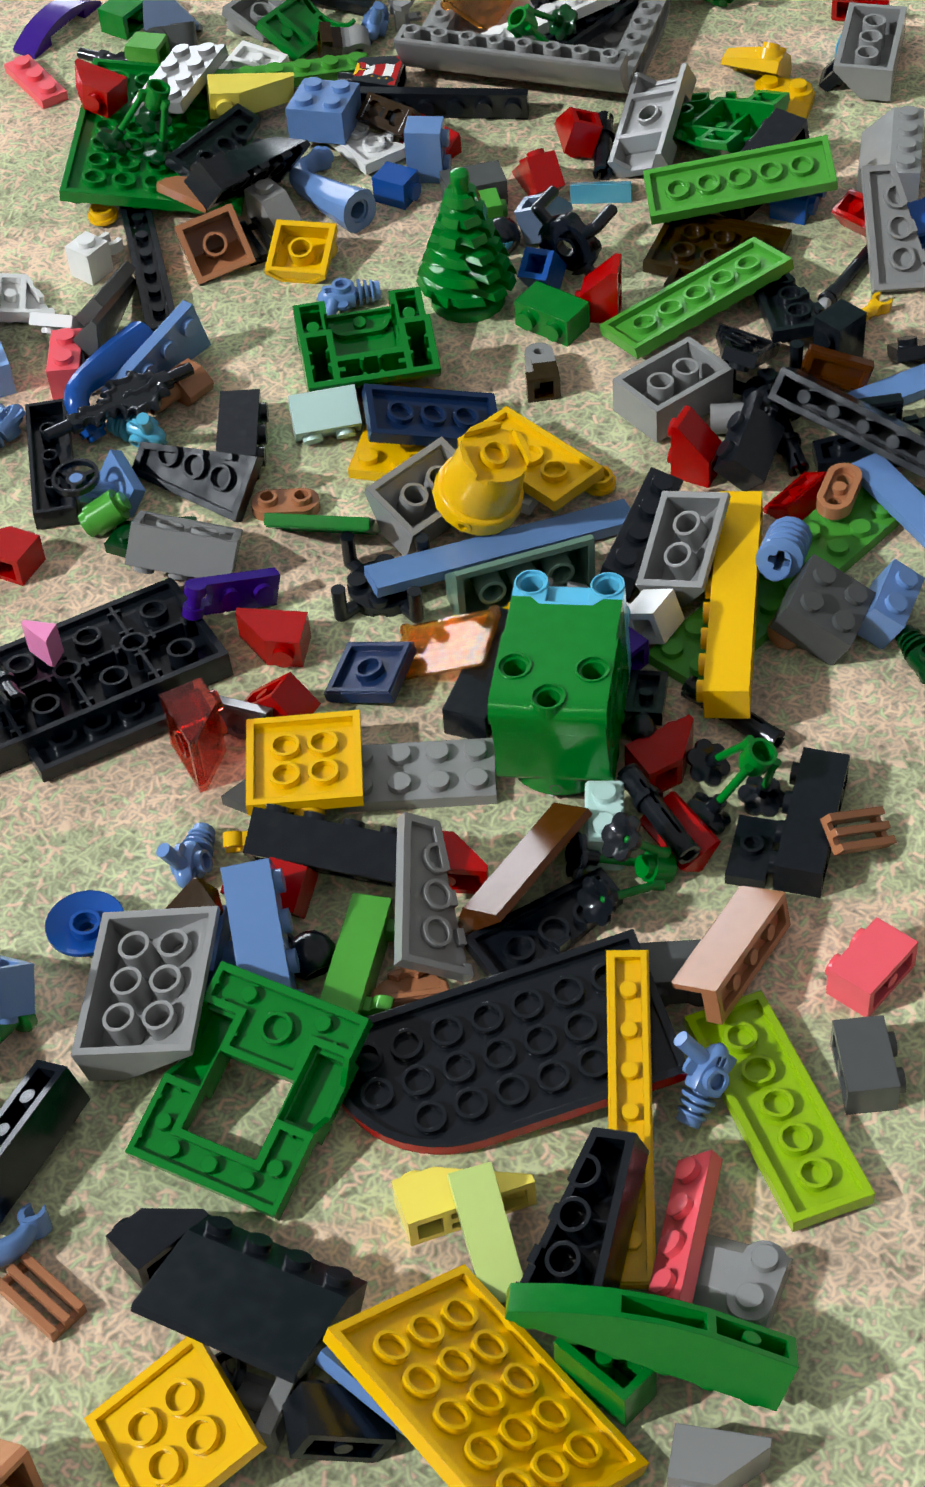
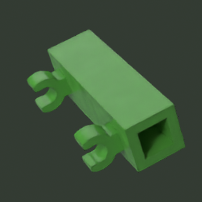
M352 893L321 992V1000L364 1017L392 1009L393 997L388 995L371 997V992L376 987L388 943L389 941L394 942L395 918L392 898Z

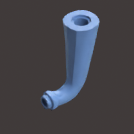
M315 146L309 154L299 159L289 171V181L296 193L305 201L350 233H358L367 227L375 216V198L369 189L348 185L315 174L316 172L331 168V162L334 161V155L327 146Z

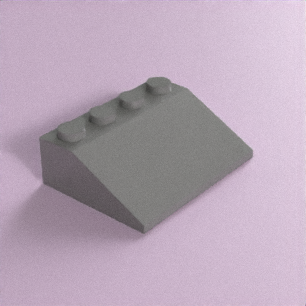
M219 906L104 912L102 914L71 1057L89 1081L127 1080L193 1055L221 910Z

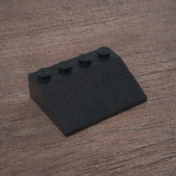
M209 1215L186 1231L132 1302L130 1311L294 1384L316 1365L315 1361L320 1351L327 1346L322 1341L327 1328L361 1312L368 1282L353 1276L352 1272L346 1268L329 1266L317 1261L306 1251L289 1249L277 1244L266 1234L251 1233L237 1227L226 1217Z

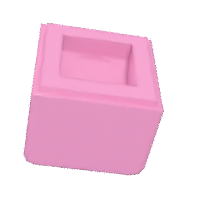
M23 620L21 626L29 651L47 665L55 667L64 653L57 624Z

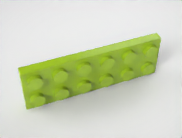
M762 990L741 997L723 1025L707 1022L705 1009L684 1016V1027L687 1033L705 1049L711 1044L723 1043L728 1048L729 1054L737 1059L736 1064L728 1074L730 1079L729 1085L721 1097L792 1232L874 1203L875 1192Z

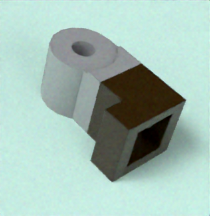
M319 21L316 39L319 58L325 55H345L355 51L366 52L367 55L371 53L369 31L365 26L331 27L330 22Z
M546 343L530 344L525 349V380L528 403L561 399L560 375L552 347Z

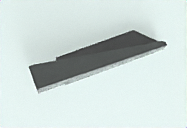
M128 260L112 274L75 316L84 327L73 338V341L89 357L115 335L134 293L136 282L132 274L136 268Z

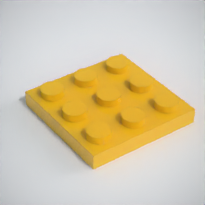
M360 710L246 719L247 815H252L253 807L265 809L267 803L287 807L289 812H296L298 809L307 807L334 809L364 806Z
M185 1337L84 1418L119 1487H219L267 1448L210 1346L189 1337Z

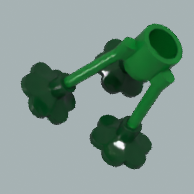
M566 3L562 4L559 9L554 10L552 14L539 11L529 4H525L524 7L518 6L513 9L508 17L507 30L515 38L533 35L537 38L533 40L550 41L537 30L538 22L536 17L549 21L550 34L562 42L566 40L567 36L575 33V22L578 19V13Z
M150 79L145 89H139L136 100L121 124L116 125L113 131L102 127L96 134V139L103 144L107 151L117 153L119 156H126L131 146L124 140L125 129L141 103L145 102V106H142L139 109V114L135 116V124L142 127V132L146 135L157 134L160 136L156 141V147L146 148V151L143 152V158L151 161L152 164L164 165L166 156L173 151L168 147L169 141L166 139L168 127L172 125V118L168 115L170 106L168 97L171 91L169 84L160 79Z

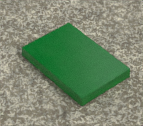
M283 513L264 514V525L276 530L325 533L349 531L353 534L378 535L381 532L377 521L369 517Z

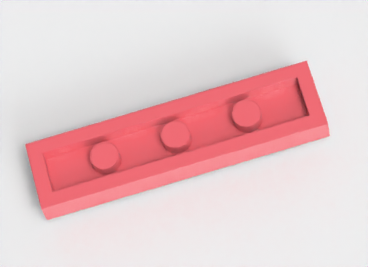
M712 1149L686 1157L677 1162L648 1294L693 1303L723 1161Z

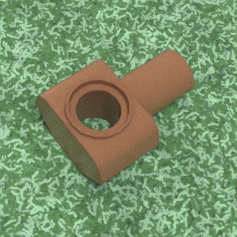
M187 358L169 371L189 362L194 369V375L174 384V388L170 389V397L162 398L159 411L150 410L148 412L156 416L176 401L189 407L213 390L214 381L202 365Z

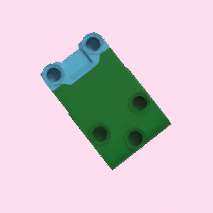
M534 569L523 571L516 576L488 697V722L491 724L496 756V774L498 777L518 778L527 787L550 795H570L585 791V783L587 781L615 780L620 751L619 740L621 728L625 720L624 710H626V696L632 666L628 626L631 612L626 603L625 581L621 575L613 572L598 574L592 579L590 588L549 586L547 575L540 570Z

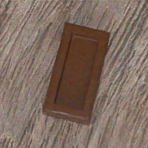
M810 343L800 370L833 387L853 391L867 385L874 369V361Z

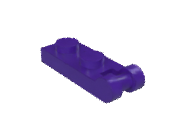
M273 567L188 579L184 586V595L187 597V601L183 603L182 616L187 620L197 621L202 619L204 615L236 611L237 607L258 608L277 605L280 574Z

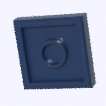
M348 642L324 692L327 702L395 703L417 652L414 642Z

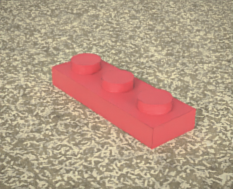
M29 54L17 56L12 61L4 64L5 72L43 109L68 100L67 90Z

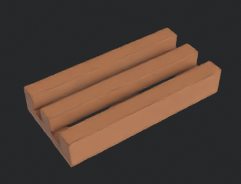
M883 806L829 813L820 818L834 856L887 848L897 843L894 835H887L886 830L891 828L889 821H882L880 818L881 815L885 814ZM870 820V823L839 828L833 827V825ZM867 833H875L876 838L840 843L838 839Z
M25 1252L20 1257L21 1262L17 1266L12 1263L6 1268L7 1275L3 1278L0 1277V1294L54 1343L87 1313V1309L79 1298L29 1253ZM27 1271L32 1273L72 1311L68 1314L31 1281L25 1273ZM16 1281L60 1322L55 1326L52 1325L17 1293L11 1285Z

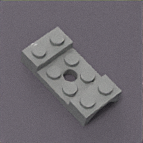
M682 63L678 77L656 81L641 72L634 73L607 162L617 178L643 175V170L673 165L677 151L673 135L682 104L691 101L697 80L688 63Z

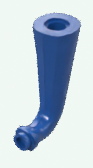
M134 321L128 324L105 342L74 372L64 390V405L68 415L77 413L78 407L90 406V395L103 388L105 383L119 371L151 336L153 331L148 325L141 321ZM105 422L100 428L90 425L84 431L79 432L82 440L87 438L88 442L92 443L107 434L104 430L107 425Z

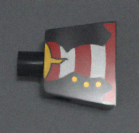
M399 56L362 57L358 59L354 72H339L338 80L344 79L348 82L360 83V86L405 87L407 72L406 66L401 62Z

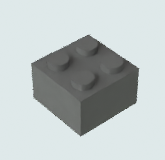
M813 554L801 567L800 571L794 575L769 628L828 665H833L852 646L876 592Z

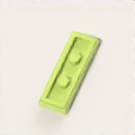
M487 1162L448 1173L447 1177L474 1275L500 1303L506 1302L507 1289L510 1283H516V1281L520 1283L523 1273L492 1162Z

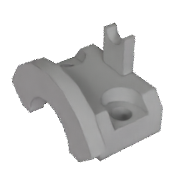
M388 0L389 12L394 14L396 32L400 30L403 24L408 25L411 21L422 20V16H418L420 11L408 13L415 0Z

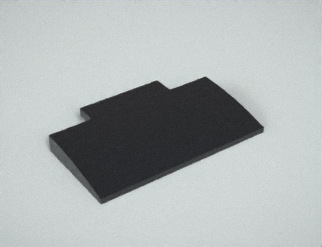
M167 578L57 623L64 653L55 667L47 665L31 653L25 637L0 646V661L7 671L16 676L19 681V688L29 700L27 708L20 701L18 702L24 710L19 714L9 713L0 700V774L31 761L42 781L47 782L180 725L179 713L171 701L234 675L229 653L204 619L191 621L182 616L183 603L187 601V597L174 579Z

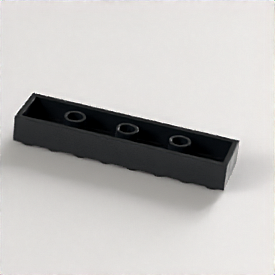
M64 398L25 404L32 511L36 529L79 523L77 497H65L58 494L51 482L54 470L62 463L74 459L72 435L68 433L54 441L48 442L43 434V430L64 421L65 416L68 415L64 405ZM71 467L65 471L71 473L75 471V468ZM59 475L56 484L60 488L69 490L66 481Z

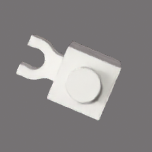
M87 231L77 236V238L65 246L71 276L94 286L114 270L111 255H115L124 249L122 238L117 237L111 241L110 233L106 231L100 236Z
M673 588L643 589L631 604L626 602L631 612L628 626L648 639L649 644H665L685 620Z

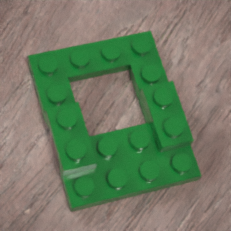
M221 960L204 995L194 1053L189 1057L181 1059L164 1073L125 1153L134 1159L279 1221L316 1143L319 1145L323 1144L359 1069L355 1061L373 1026L372 1021L367 1017ZM230 1059L293 1084L256 1160L188 1131L204 1097L212 1098Z

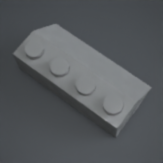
M849 2L833 71L860 99L874 101L891 100L905 37L907 7Z
M914 106L894 107L861 133L857 191L863 193L861 180L862 166L895 164L907 201L918 200L924 108H916Z

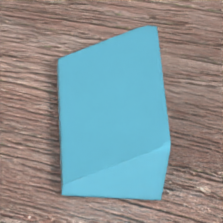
M631 181L571 182V204L631 203Z

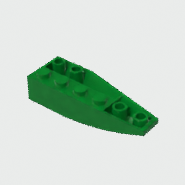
M510 1283L507 1289L505 1319L515 1322L522 1328L536 1329L559 1337L569 1344H580L606 1353L613 1359L626 1360L650 1368L660 1375H670L694 1383L704 1390L717 1391L738 1398L751 1406H761L777 1411L799 1368L795 1337L708 1307L660 1295L612 1287L564 1283Z

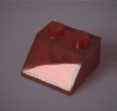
M202 677L159 695L170 744L201 793L208 789L226 753L224 736L228 735V730L222 716L219 714V711L223 710V704L218 692L215 689L209 690Z

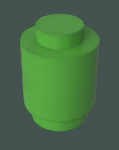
M109 489L85 505L83 512L78 514V519L88 535L91 537H95L98 534L103 536L130 518L129 510L131 509V504L121 491L116 492L113 489Z

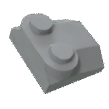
M232 0L223 6L222 16L227 19L226 25L231 32L238 35L249 34L261 42L271 44L256 29L258 20L281 5L285 0Z
M707 1234L692 1304L708 1307L769 1328L790 1274L793 1258L788 1257L778 1244L771 1241L761 1240L746 1244Z

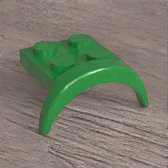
M286 0L258 20L256 29L281 52L288 54L290 60L295 61L301 58L305 59L317 50L316 39L319 21L330 22L331 27H350L356 23V20L353 18L347 23L336 22L320 12L311 0Z

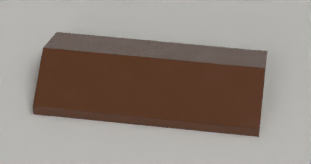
M553 803L464 905L458 921L459 928H464L465 934L501 922L592 816V812L584 807Z

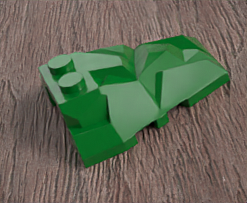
M754 90L749 98H737L736 91H727L726 97H716L713 100H710L709 92L693 93L691 101L682 104L673 140L681 144H688L711 157L740 152L745 142L753 137L763 120L768 118L776 108L784 111L787 110L790 101L789 92Z

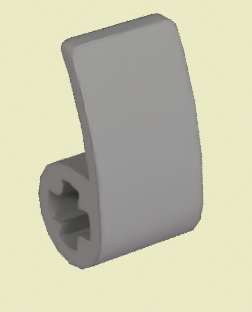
M732 399L727 403L710 404L711 430L715 434H727V423L730 417L737 411L741 412L744 402L741 399Z

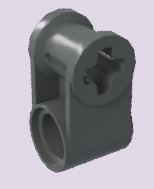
M195 21L152 27L146 31L149 33L167 34L170 52L179 44L198 46Z

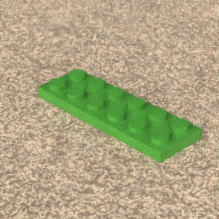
M828 135L643 170L652 225L838 190Z
M752 237L599 325L601 335L636 359L647 356L653 350L669 341L675 340L689 329L701 325L708 318L727 310L734 303L753 295L760 288L779 280L783 275L794 269L793 260L788 255L765 242Z

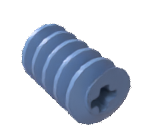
M785 516L776 519L769 526L756 554V565L759 572L766 579L773 582L793 577L800 571L812 543V532L803 520Z

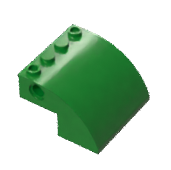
M420 286L388 291L389 306L335 315L327 316L325 301L293 305L295 330L307 392L355 384V389H361L364 387V383L387 385L441 376V366L430 314L425 312Z

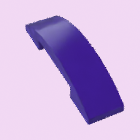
M53 0L37 12L25 26L14 45V53L24 56L29 54L33 59H36L52 46L51 36L75 16L88 17L102 5L101 1Z

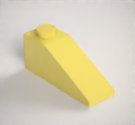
M294 72L207 74V105L210 119L219 118L237 103L251 112L257 113L288 103L294 95Z
M430 1167L422 1171H409L400 1178L391 1181L394 1203L411 1246L462 1229L447 1177L448 1173L462 1169ZM494 1171L506 1214L537 1204L536 1186L532 1174Z

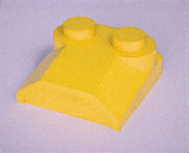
M763 42L762 47L727 48L721 59V65L733 71L761 76L772 74L777 77L790 78L792 70L791 55L786 53L787 48L780 47V44Z
M766 74L757 79L754 84V90L789 92L790 101L786 111L808 119L815 101V91L813 86L805 79H790Z
M276 219L264 270L265 275L280 282L316 284L325 280L331 260L338 251L336 242L338 235L337 224Z

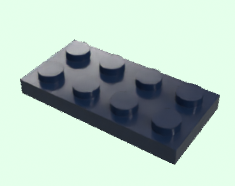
M364 383L362 390L369 442L428 446L442 436L453 448H458L457 439L465 434L470 427L483 422L497 412L494 393Z

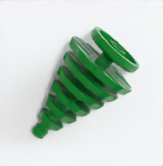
M456 167L450 172V184L448 188H445L438 217H436L426 246L427 249L423 254V262L419 267L416 282L424 296L431 298V307L437 315L447 321L477 323L489 319L501 311L506 302L505 297L508 295L506 290L512 291L517 282L514 275H517V272L508 258L510 255L501 242L502 237L495 228L493 219L487 216V207L484 200H481L476 186L470 182L469 171L464 167Z

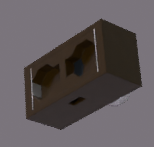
M368 91L356 119L373 130L389 133L394 138L404 141L407 116L422 115L414 108Z

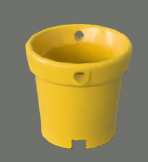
M496 421L480 422L470 427L454 455L445 462L435 476L432 494L436 509L446 522L459 531L476 536L496 535L510 528L520 515L524 496L523 481L531 454L527 441L514 428L510 433L505 429H501L502 423Z

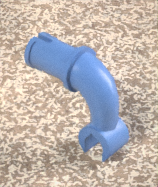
M31 1203L26 1204L18 1211L17 1219L20 1225L14 1232L0 1239V1267L14 1263L28 1250L34 1240L42 1239L51 1232L53 1228L52 1221L45 1204L36 1215Z

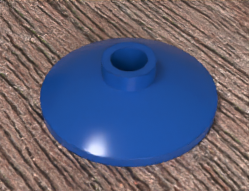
M86 890L70 894L57 902L48 913L45 921L47 939L51 946L62 954L72 957L92 956L95 950L102 914L104 912L124 911L123 907L115 897L102 891Z

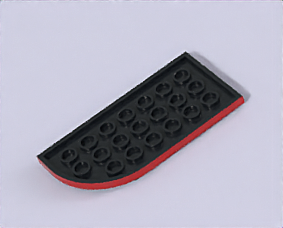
M634 929L368 1016L367 1018L372 1021L373 1026L355 1061L359 1069L341 1106L361 1128L381 1141L403 1150L433 1155L458 1154L482 1149L608 1107L606 950H642ZM649 969L652 1091L685 1081L687 1074L682 1070L683 1064L686 1061L685 1056L674 1045L676 1034Z

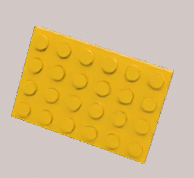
M465 1264L336 1323L326 1330L322 1341L449 1487H624L643 1476L649 1465V1462L536 1340L524 1328L515 1322L505 1319L506 1308Z

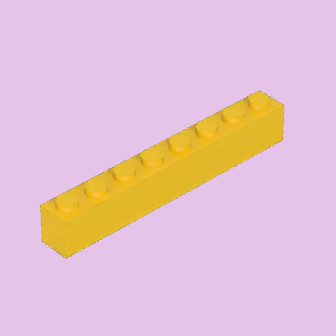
M719 491L729 492L731 498L709 574L712 577H708L705 588V599H710V602H703V624H708V627H701V650H706V653H699L698 673L699 676H704V680L696 681V702L703 703L704 718L750 719L760 574L756 565V554L762 543L763 527L762 491Z

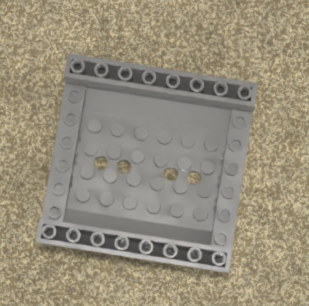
M437 0L422 27L417 24H403L393 41L401 62L409 67L628 94L634 73L641 72L646 74L664 35L671 0H638V6L635 11L585 45L561 44L557 41H536L526 37H504L500 34H481L493 26L508 22L511 11L518 6L524 7L525 4H529L535 8L531 0Z

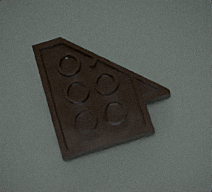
M711 214L665 222L643 260V272L667 276L664 283L665 288L752 237H756L785 254L792 240V229Z

